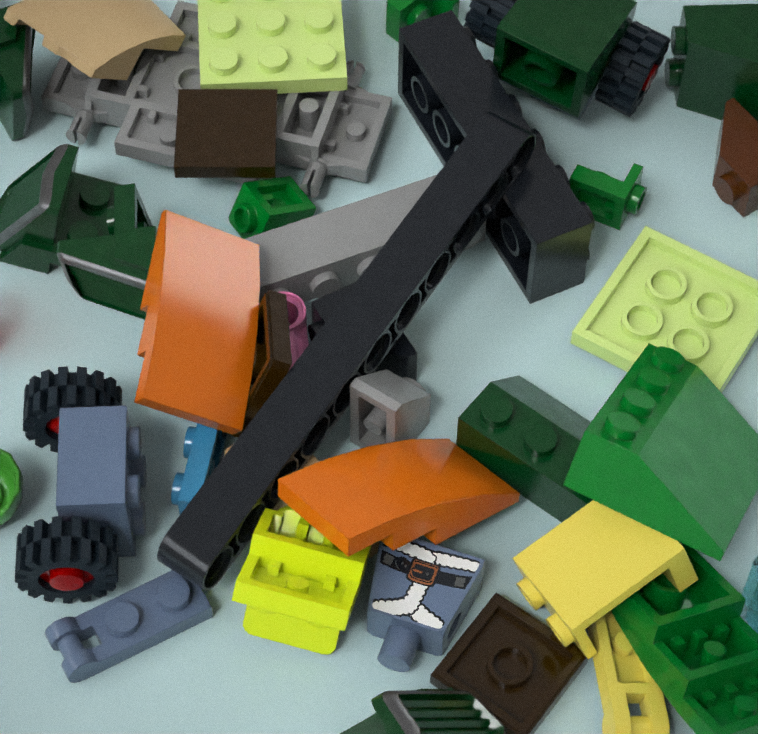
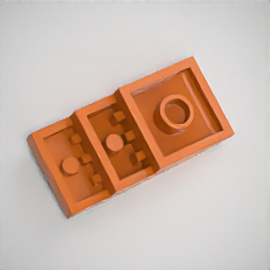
M168 210L161 213L140 310L147 313L137 356L143 357L144 360L134 403L232 435L242 431L252 379L258 329L260 294L259 244Z
M409 439L372 445L324 459L278 479V497L348 557L378 541H382L394 551L424 535L437 545L519 502L520 496L518 491L449 439Z

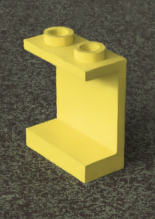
M594 500L512 558L523 576V579L517 582L516 585L527 602L535 611L544 606L551 614L545 620L562 645L567 647L574 642L588 660L597 654L585 631L591 624L662 573L680 593L698 580L685 548L677 540Z

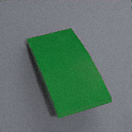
M679 542L685 548L698 580L680 593L662 573L613 608L611 612L646 670L678 714L696 734H758V634L740 617L746 599L695 549Z

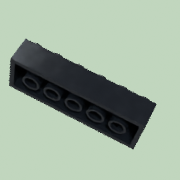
M452 10L399 28L398 94L443 166L478 120L488 111L536 135V145L529 162L487 218L485 232L528 302L532 304L582 284L584 282L586 263L590 258L589 244L591 232L595 227L593 214L589 206L584 201L579 202L570 189L569 179L563 167L559 164L554 165L546 153L545 143L539 131L531 129L523 118L517 98L513 94H507L499 82V75L493 62L489 59L485 60L477 49L476 40L471 29L468 26L463 27Z

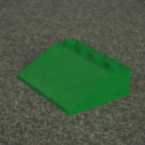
M648 343L586 428L563 486L721 561L758 491V434L697 365L686 361L683 355L674 349L663 346L656 347Z

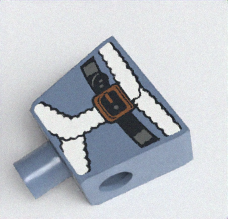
M415 539L394 551L380 541L367 608V632L372 636L384 639L377 657L378 661L388 669L397 672H407L410 670L417 650L435 656L443 655L480 593L483 584L485 560L420 539Z

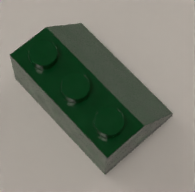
M520 375L491 381L458 417L456 445L513 487L520 495L560 522H563L592 501V499L563 486L583 434L591 422Z

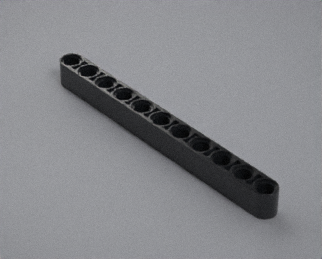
M489 111L478 120L168 530L158 549L157 559L159 562L205 591L212 589L222 579L252 538L264 509H273L280 500L278 497V479L303 469L350 405V384L356 377L374 373L523 171L536 145L537 138L534 133Z

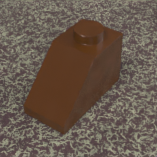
M732 98L725 103L719 129L712 186L715 188L719 198L726 204H731L744 218L758 210V121Z

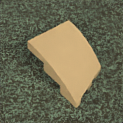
M22 0L8 7L3 17L12 26L17 24L29 25L44 35L42 46L54 54L63 57L72 66L90 78L127 80L144 48L178 51L186 37L152 0Z

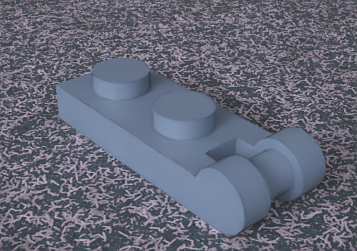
M171 570L76 617L69 616L58 619L47 627L45 636L52 649L61 652L64 658L61 667L68 680L72 683H77L212 618L213 612L212 606L202 589ZM95 635L100 645L92 649L84 648L81 642Z

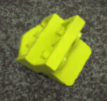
M284 506L278 511L265 508L253 532L249 554L236 579L232 601L247 605L243 620L244 630L257 637L320 654H331L337 646L341 630L345 631L362 584L372 545L348 557L290 506Z

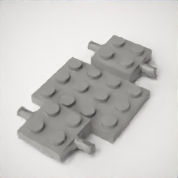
M178 0L170 19L186 35L179 50L169 51L144 48L127 80L90 78L72 66L69 61L60 57L41 99L44 110L74 117L69 130L66 132V137L69 141L76 144L78 139L79 145L84 144L94 123L121 127L114 141L116 155L174 168L179 89H200L197 4ZM353 60L346 63L348 90L278 94L276 163L306 170L299 188L302 189L307 197L309 191H311V198L319 195L326 175L367 182L392 112V97L369 93L359 87L365 67L358 61L355 68ZM221 178L238 183L260 180V178Z

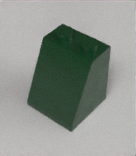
M517 0L501 20L496 30L493 64L497 69L499 79L578 118L602 78L606 66L609 65L610 58L613 52L616 51L619 41L624 37L628 27L631 26L637 2L634 0Z
M758 4L683 6L680 25L672 26L671 51L674 56L673 58H667L665 62L666 87L674 88L676 106L722 120L726 101L734 98L758 121Z

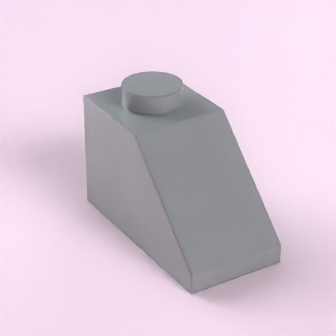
M387 369L356 377L350 384V442L360 448L372 445L417 439L430 421L431 394L427 393L417 381L408 377L401 378Z

